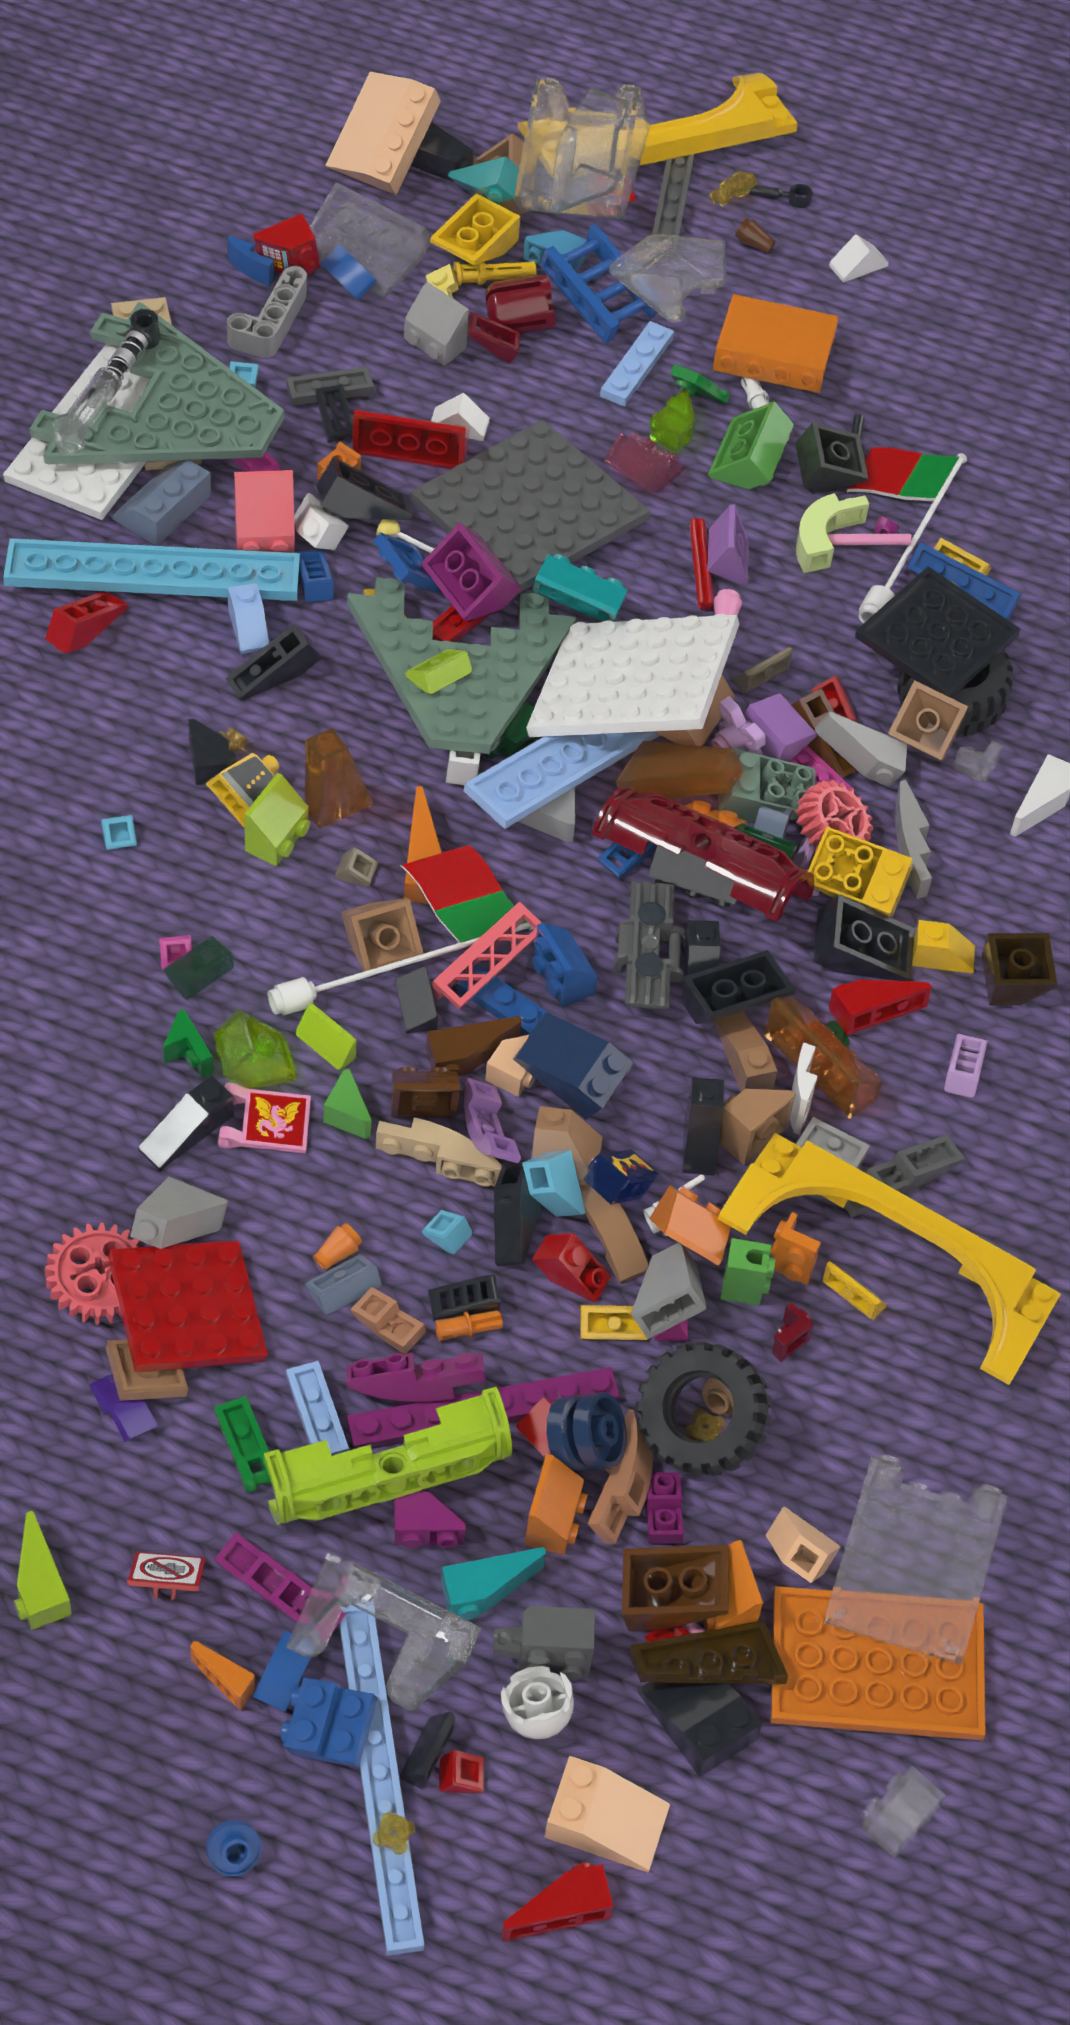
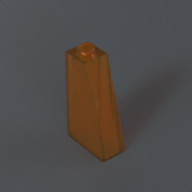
M333 728L306 739L305 803L309 807L308 813L319 828L372 806V799L352 756Z
M643 741L615 782L618 788L627 787L638 793L656 792L669 799L730 792L741 777L743 770L734 749Z

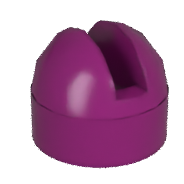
M879 516L874 527V533L896 534L899 526L892 520Z

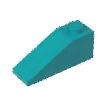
M505 156L450 171L448 177L465 191L474 195L477 193L494 203H500L515 199L523 171Z
M545 1547L442 1567L440 1582L450 1620L457 1618L460 1620H471L476 1618L542 1570L546 1557Z

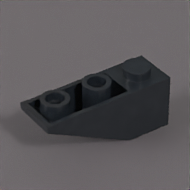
M527 1160L519 1161V1163H502L494 1188L495 1265L497 1267L525 1264L542 1208V1204L529 1193L522 1164Z

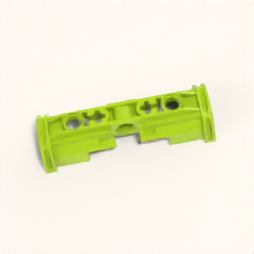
M497 1386L482 1390V1395L436 1408L441 1424L405 1434L404 1445L373 1454L371 1445L331 1455L327 1440L282 1453H280L279 1449L264 1453V1461L276 1498L268 1501L274 1521L277 1525L297 1519L321 1520L482 1472L492 1462L509 1458L512 1454L511 1433Z

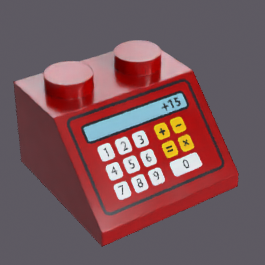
M303 213L252 234L256 253L274 259V272L282 274L286 268L298 266L303 268L307 275L320 268L316 238Z

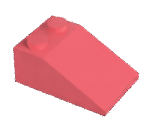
M293 470L234 472L236 550L295 553Z

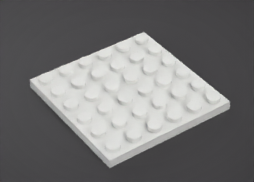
M717 614L714 616L697 617L692 615L685 618L662 617L653 620L632 619L619 622L608 620L601 623L578 622L573 624L561 643L526 727L529 737L702 729L739 627L738 616Z

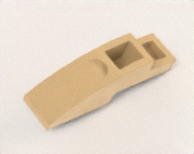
M415 1117L411 1128L379 1121L376 1131V1149L382 1150L387 1154L411 1156L419 1161L436 1162V1174H441L449 1179L459 1178L468 1180L480 1186L496 1185L502 1165L493 1156L481 1153L474 1146L472 1140L447 1127Z

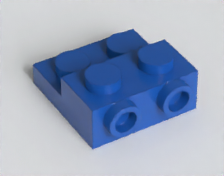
M303 1677L301 1687L296 1686L292 1691L291 1706L294 1708L291 1721L286 1720L281 1729V1741L284 1742L283 1747L292 1756L359 1768L378 1698L373 1693L340 1688L337 1683Z

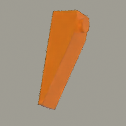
M416 786L407 863L442 853L423 786ZM406 872L404 898H409L412 903L429 904L418 884Z

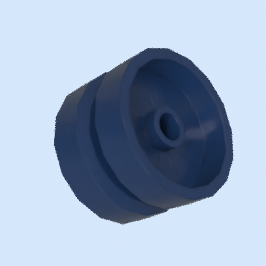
M599 1392L582 1397L579 1395L566 1396L556 1399L550 1407L547 1416L546 1435L551 1455L555 1456L574 1472L585 1471L591 1468L594 1470L608 1469L620 1463L626 1449L627 1430L623 1412L613 1395Z

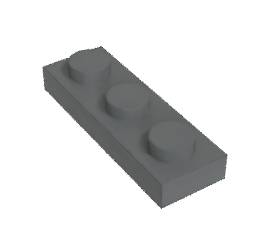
M368 367L286 378V386L292 406L316 403V388L343 384L346 398L374 394V385ZM333 393L334 399H339L338 393ZM323 394L324 400L328 401L327 394Z

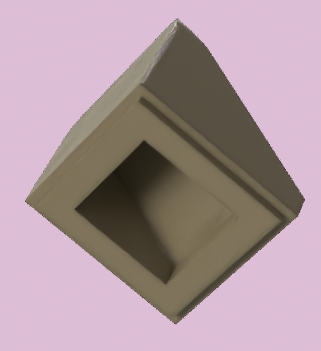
M354 846L342 856L334 877L341 881L369 887L379 862Z

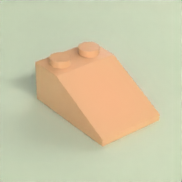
M569 1756L547 1821L544 1838L649 1873L670 1803L605 1767Z

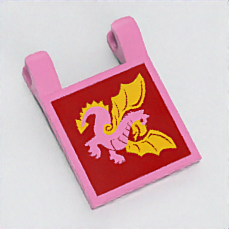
M236 1083L225 1084L224 1087L233 1095V1105L245 1103L242 1132L228 1126L221 1127L218 1139L219 1147L225 1149L250 1147L306 1154L311 1096L248 1089Z

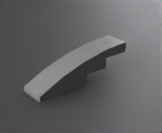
M903 780L900 781L896 797L895 827L900 854L913 858L912 871L908 881L916 899L928 895L932 880L927 869L931 851L926 843L930 825L907 781Z

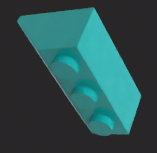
M548 554L535 579L533 592L600 622L608 620L614 622L628 589L623 588L624 584L614 578L608 577L605 580L596 576L597 572L587 566L578 568L571 565V560L560 554H555L554 556Z

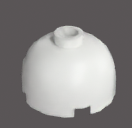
M536 1666L523 1669L510 1677L511 1683L506 1689L503 1687L501 1691L503 1713L512 1729L526 1738L537 1740L550 1738L566 1727L573 1714L574 1702L572 1685L565 1674L560 1672L559 1676L556 1673L550 1672V1667Z

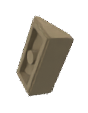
M788 647L732 678V682L743 693L751 691L788 670L793 649Z

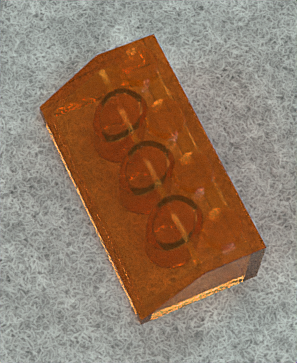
M776 997L772 1000L764 1036L796 1067L803 1043L815 1046L810 1073L818 1076L816 1086L849 1119L878 1099L882 1081L877 1073L872 1069H868L858 1059L852 1049L846 1048L836 1038L835 1033L830 1028L825 1027L815 1018L813 1012L808 1007L803 1006L794 998Z

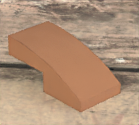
M373 1287L351 1308V1313L361 1323L403 1354H406L426 1333L424 1323L399 1310L396 1300Z

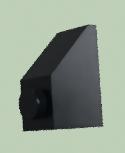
M188 719L189 743L196 785H202L237 762L236 752L229 750L227 738L196 719Z
M688 920L684 941L686 976L719 966V921Z

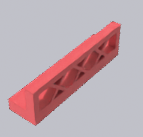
M518 902L433 980L431 986L433 996L437 1000L445 996L460 1010L534 941L537 924L542 922L521 902ZM524 920L535 929L529 935H517L515 929ZM502 941H511V952L508 955L494 954V949ZM516 941H522L516 946ZM482 960L490 961V971L486 975L473 974L472 968ZM494 961H500V962L494 967ZM459 980L468 981V992L460 998L451 988Z

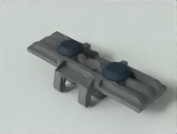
M631 881L629 920L620 922L616 929L615 941L619 944L618 953L614 958V970L617 972L621 971L622 966L627 964L625 1006L668 1010L670 982H679L683 979V970L680 967L681 943L685 938V930L682 927L673 926V884ZM659 941L669 942L668 959L659 957Z

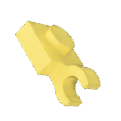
M450 264L426 275L427 282L453 298L452 293L459 290L455 272Z

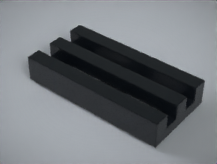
M343 384L316 388L315 395L327 443H332L336 439L344 441V438L348 437L349 440L353 439V422ZM335 392L338 393L347 429L342 431L333 395ZM323 394H327L336 432H332Z

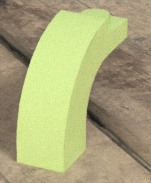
M834 493L815 501L805 511L800 522L796 542L797 559L804 573L831 567L834 547L827 534L836 529L865 523L869 508L866 496L839 501Z

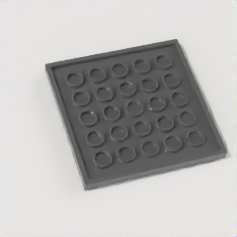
M543 419L410 491V500L448 534L459 522L478 533L521 586L522 589L517 594L534 585L537 574L548 554L551 556L555 554L565 556L571 560L570 564L650 519V510Z

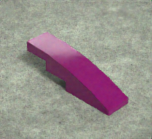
M237 1532L214 1559V1562L322 1643L326 1642L346 1616L344 1612L292 1571L289 1572Z

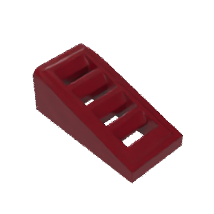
M470 313L467 335L510 364L519 353L520 332L476 313Z

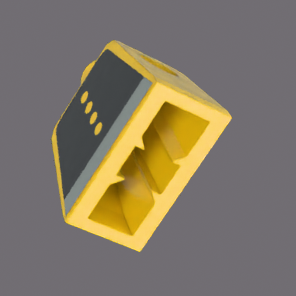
M251 753L217 774L206 785L237 821L245 827L244 814L275 776L274 773L279 769L280 765L271 755H267L261 760L256 754Z

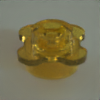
M229 726L225 733L222 731L218 732L228 739L229 749L236 753L239 749L246 753L248 752L244 747L249 740Z
M697 1409L693 1412L694 1420L691 1425L687 1426L686 1433L695 1441H710L718 1437L719 1430L725 1426V1420L721 1416L707 1414L704 1409ZM708 1425L709 1428L704 1429L702 1426Z
M390 1812L385 1813L381 1817L379 1831L373 1835V1842L378 1847L386 1846L391 1848L397 1855L403 1854L407 1851L409 1836L415 1833V1825L412 1821L406 1820L400 1815H394ZM396 1831L398 1834L397 1836H392L391 1832Z

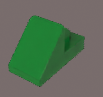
M185 1009L178 1011L163 1046L164 1063H169L185 1056L188 1066L191 1069L195 1068L202 1079L213 1074V1057Z

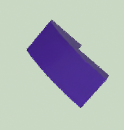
M113 1374L90 1384L103 1414H111L124 1442L149 1432L158 1426L143 1399L120 1401Z

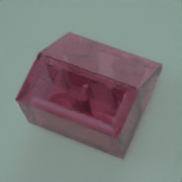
M621 432L604 460L606 464L645 490L659 493L685 469L683 465L677 462L679 460L677 455L666 449L663 451L656 447L657 442L645 435L642 437L635 432H632L631 435Z

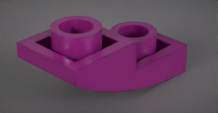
M652 1473L650 1486L646 1496L648 1543H683L684 1531L681 1512L682 1492L680 1473Z

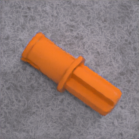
M497 1310L474 1315L464 1312L463 1316L435 1320V1330L439 1342L468 1336L470 1339L473 1338L475 1333L501 1329L503 1327L501 1313Z

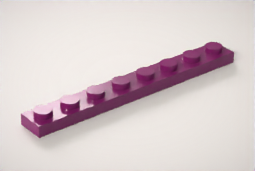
M611 1367L497 1388L505 1408L508 1423L521 1421L543 1397L555 1401L557 1398L579 1395L582 1397L591 1393L606 1392L613 1395L617 1402H619V1393ZM482 1391L456 1395L455 1399L418 1402L347 1415V1425L353 1449L371 1445L372 1449L404 1443L405 1434L441 1424L436 1408L480 1396Z

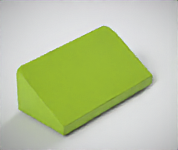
M446 649L407 670L405 675L424 692L433 694L470 674L472 667L468 652Z
M310 1003L296 1029V1036L340 1071L356 1058L357 1039L317 1006Z

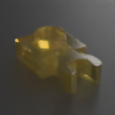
M738 171L720 184L721 188L709 193L712 204L719 201L720 206H724L730 202L732 197H742L748 194L749 190L758 184L755 174Z

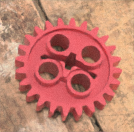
M102 1222L98 1230H93L89 1223L86 1224V1232L84 1233L76 1227L73 1228V1238L63 1234L62 1245L53 1244V1254H48L47 1266H45V1277H48L46 1278V1289H51V1300L59 1299V1310L69 1306V1317L71 1318L78 1312L82 1313L83 1323L88 1320L89 1316H94L96 1325H99L101 1317L106 1316L110 1324L113 1323L115 1314L122 1318L109 1259L106 1255L109 1254L111 1249L140 1247V1240L134 1238L130 1241V1230L128 1229L121 1235L118 1234L117 1225L115 1224L110 1231H105V1226ZM76 1260H82V1261H85L86 1263H84V1264H76V1263H74V1261H76ZM82 1289H91V1290H93V1292L85 1293V1292H82L81 1290H82Z

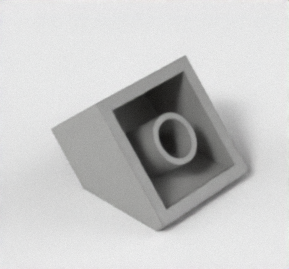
M427 282L423 285L405 317L404 339L409 344L425 352L430 358L446 366L467 348L469 309Z

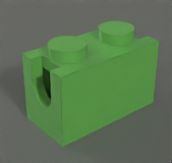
M735 1238L731 1239L720 1299L760 1305L762 1294H769L771 1278H773L776 1259L769 1257L771 1251L770 1244Z

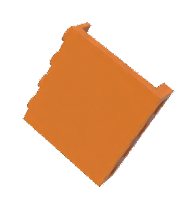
M733 294L716 346L712 371L820 393L830 350L835 339L839 316Z

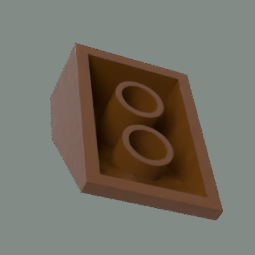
M401 1067L398 1071H392L391 1117L455 1118L460 1093L457 1071H450L445 1067H435L430 1069V1071H417V1068Z
M728 1545L623 1549L622 1616L628 1631L664 1630L729 1614Z

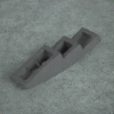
M944 1135L896 1153L893 1160L868 1168L866 1174L905 1195L963 1163L965 1158L949 1136ZM848 1200L844 1206L851 1218L872 1210L865 1205Z

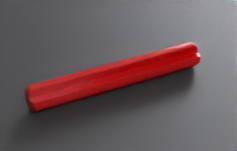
M694 517L690 520V535L698 608L700 610H711L714 597L711 573L707 571L708 541L706 522L703 518L697 519Z

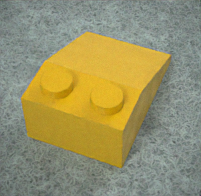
M476 193L430 237V242L472 265H477L503 256L519 240L520 216Z

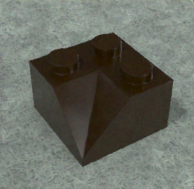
M1049 933L987 934L981 955L989 1006L1022 1005L1057 987Z

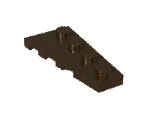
M765 1621L630 1646L629 1655L640 1682L786 1685L788 1674Z

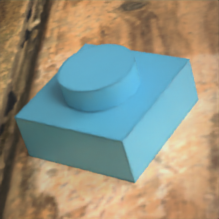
M231 361L229 369L256 388L258 364Z

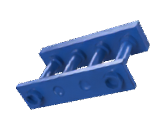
M594 223L590 226L586 238L587 242L564 255L559 253L554 246L545 249L540 267L549 275L552 282L603 342L607 344L614 340L620 321L642 309L651 319L654 318L661 300L657 293L646 284L610 242L606 233L601 231ZM592 251L602 261L581 274L576 273L569 265ZM609 270L618 280L617 283L598 293L592 292L586 285L587 282ZM625 290L635 300L614 313L609 312L603 302Z

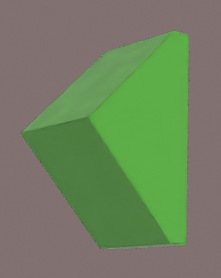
M345 1069L342 1071L324 1104L323 1122L366 1139L371 1137L372 1120L350 1069Z

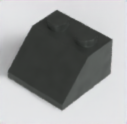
M812 422L795 442L803 487L827 493L867 481L868 475L858 434Z

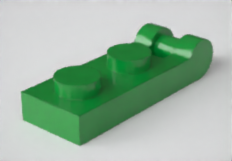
M244 1396L214 1406L215 1417L246 1494L256 1491L257 1486L268 1483L269 1486L272 1485L264 1461V1453L269 1452L247 1397ZM260 1463L263 1470L252 1473L250 1466Z

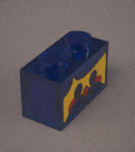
M632 1149L595 1156L589 1163V1172L583 1180L610 1205L642 1199L659 1173Z

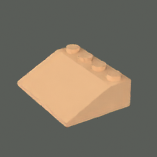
M370 72L325 166L397 195L441 102L435 88L408 78Z

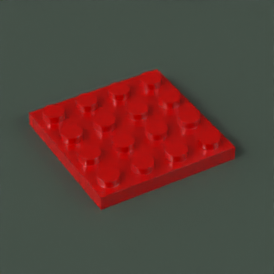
M239 1240L178 1244L162 1249L149 1246L110 1250L108 1259L134 1372L265 1362L268 1353Z

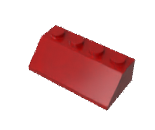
M354 410L353 450L360 455L452 469L466 460L470 427L365 410Z

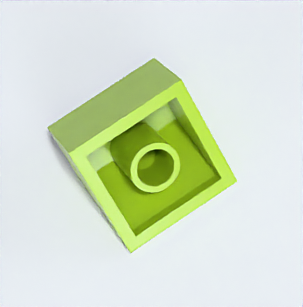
M276 773L244 814L245 851L274 866H277L283 857L287 858L291 854L296 840L299 837H304L310 827L308 805L285 777L279 773Z

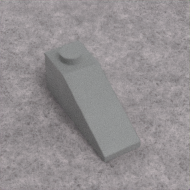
M831 711L815 727V732L864 777L890 787L905 772L906 743Z

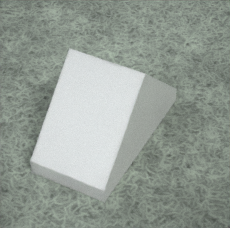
M855 234L830 261L829 266L844 283L888 266V261L873 244Z
M462 393L436 406L431 421L470 427L469 439L484 441L489 417L466 394Z

